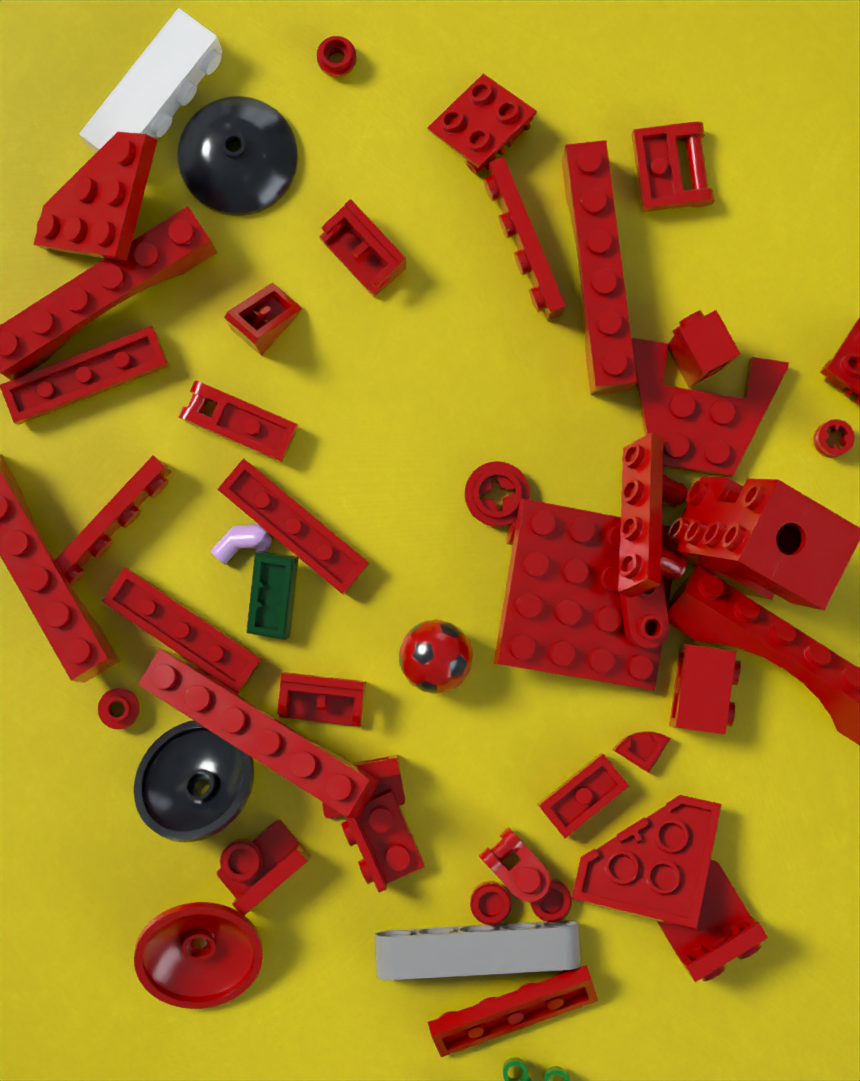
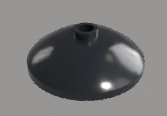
M242 96L226 97L213 101L196 112L186 124L181 134L177 153L180 174L190 193L207 208L232 216L251 215L275 204L289 189L295 177L298 164L296 140L285 118L265 102ZM230 143H241V148L238 151L230 152L227 150Z
M194 720L177 725L161 735L149 747L139 764L134 781V800L141 819L152 831L168 840L195 842L209 838L226 828L244 808L254 781L253 758ZM210 785L207 792L201 795L202 789L205 786Z

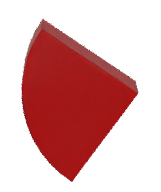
M652 731L636 732L618 742L613 751L647 773H650L671 738Z

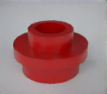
M331 36L325 39L317 49L318 65L329 76H345L353 70L356 64L357 55L355 47L344 37ZM335 53H340L344 56V59L340 63H333L330 61V57Z
M114 688L107 691L98 703L99 718L107 727L112 729H125L131 726L137 720L140 713L138 698L133 692L125 688ZM115 701H120L125 706V712L120 717L115 716L111 710L112 704Z

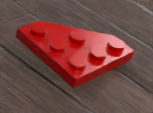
M117 132L43 205L41 216L37 222V232L33 245L45 250L127 262L158 140L142 133Z
M679 795L647 818L644 817L621 831L615 838L604 845L586 853L580 858L572 900L697 931L722 804Z

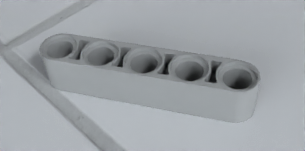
M560 920L557 922L541 921L381 931L374 934L377 978L382 980L559 971L581 967L579 923L576 921Z

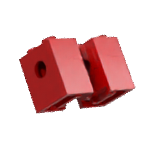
M701 477L688 491L686 497L688 503L681 517L677 518L668 531L669 541L665 548L673 553L684 556L689 564L695 567L697 565L742 594L770 600L773 599L774 595H777L791 604L825 611L860 541V527L779 479L747 478L744 486L727 477Z

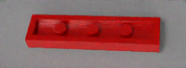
M501 157L491 161L488 164V177L483 179L485 189L492 202L498 200L503 213L499 215V222L506 238L513 237L518 249V251L514 252V258L522 275L528 273L533 288L529 289V294L534 308L537 312L543 311L547 321L561 316L565 309V303L505 158Z
M150 326L0 385L13 422L20 425L169 367L156 330L153 326Z
M154 455L55 559L71 586L75 585L84 575L85 571L82 567L92 556L99 558L108 550L113 543L110 537L120 526L127 528L136 520L141 513L138 507L148 496L151 498L156 497L169 483L166 477L172 471Z
M244 458L217 489L343 595L370 564Z
M124 567L101 601L237 694L241 692L262 661V658L129 568Z
M587 965L577 969L563 970L557 976L538 983L524 984L518 990L499 997L485 998L479 1004L463 1010L446 1012L439 1018L427 1023L431 1037L442 1058L597 1002L598 998Z

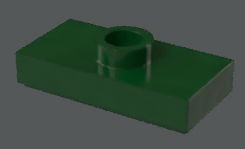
M264 551L255 552L246 633L284 640L290 637L299 557Z

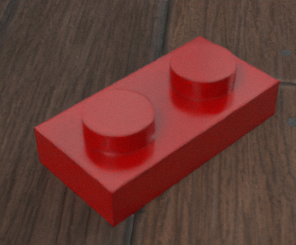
M600 753L537 805L564 839H566L625 791L629 785L606 756Z

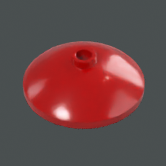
M210 902L186 903L172 907L157 915L140 933L134 951L135 972L143 987L158 1000L172 1006L187 1009L215 1007L240 996L257 978L263 961L262 941L254 924L237 910Z

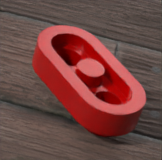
M662 575L661 585L648 590L645 594L641 593L632 598L620 594L625 635L637 647H658L666 640L669 634V619ZM648 620H651L655 626L653 633L650 635L645 631V624Z

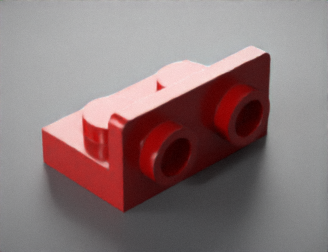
M392 788L372 796L359 818L345 817L346 821L341 823L349 845L354 846L357 844L363 859L359 860L358 864L366 883L374 882L379 893L387 890V883L425 867V862Z

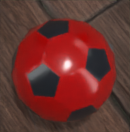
M438 619L424 621L414 626L404 637L399 651V664L404 676L412 686L427 693L439 694L450 692L463 683L472 666L473 652L467 636L459 627Z

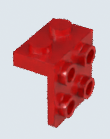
M712 859L697 931L657 921L686 972L694 982L700 979L709 981L716 978L725 970L724 965L736 957L745 959L760 950V943L768 938L760 923L750 916L720 864Z

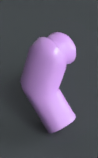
M259 524L236 525L223 536L210 552L226 565L240 548H254L257 552L267 551L272 545V536Z

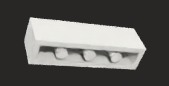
M178 8L81 130L79 135L86 146L96 153L117 132L142 133L153 138L163 136L172 124L174 113L181 105L186 106L195 96L197 84L205 74H212L218 67L222 58L221 54L223 53L218 37Z

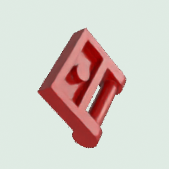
M687 122L633 129L631 136L642 212L689 206L696 208L705 207L715 202L713 189L708 187L701 140L705 136L702 122ZM676 141L686 142L692 190L683 191Z

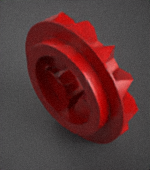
M501 461L488 462L479 466L472 472L465 486V502L471 515L489 526L503 527L511 524L512 520L516 521L520 500L530 498L529 485L523 473L515 466ZM493 477L496 478V483H499L500 489L514 490L515 492L502 499L501 511H498L494 500L480 499L479 497L491 491Z

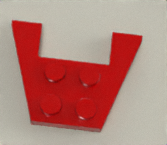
M632 338L637 378L636 387L639 391L644 433L647 435L652 432L664 438L663 467L732 477L788 369L789 362L752 357L748 365L744 398L663 385L668 343Z

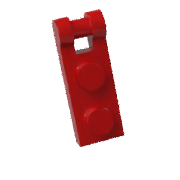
M194 381L190 390L193 395L188 406L182 407L178 416L179 419L283 463L299 427L298 424L202 382ZM207 401L217 404L211 417L202 414Z

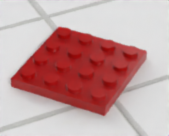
M529 499L520 500L494 664L655 690L662 644L655 648L637 647L627 639L624 631L620 593H618L621 517ZM662 525L661 546L665 548L669 541L668 531L670 526ZM662 575L668 607L672 580ZM648 620L645 624V631L650 635L653 633L655 626L651 620Z

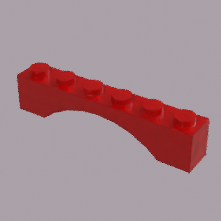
M607 141L566 144L561 162L566 201L573 227L580 274L585 354L590 395L630 391L637 383Z
M189 206L133 240L127 262L105 258L1 324L0 374L10 380L26 375L48 361L72 336L111 308L151 286L186 273L217 253L210 238Z
M0 454V557L70 680L85 683L117 664L120 660L101 627L82 603L52 556L30 514L19 484Z
M697 565L675 591L667 607L669 624L696 641L740 648L763 657L783 668L801 681L820 700L831 716L837 731L860 746V668Z
M159 648L138 683L140 687L347 818H359L380 780L350 761L308 739L260 710L176 653Z

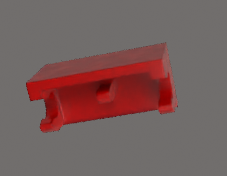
M351 199L321 228L324 232L319 236L320 240L373 297L406 269V258Z
M288 672L281 673L277 709L279 718L361 727L366 681Z

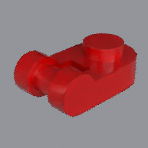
M508 827L500 835L502 839L492 849L487 847L479 857L514 896L526 903H539L551 892L552 876L547 867L517 834ZM514 851L521 860L509 870L502 861Z

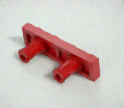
M652 432L623 448L618 593L629 598L661 585V574L670 580H675V577H681L687 565L684 556L673 553L661 546L662 502L675 508L685 501L688 491L685 484L679 483L663 474L664 438Z

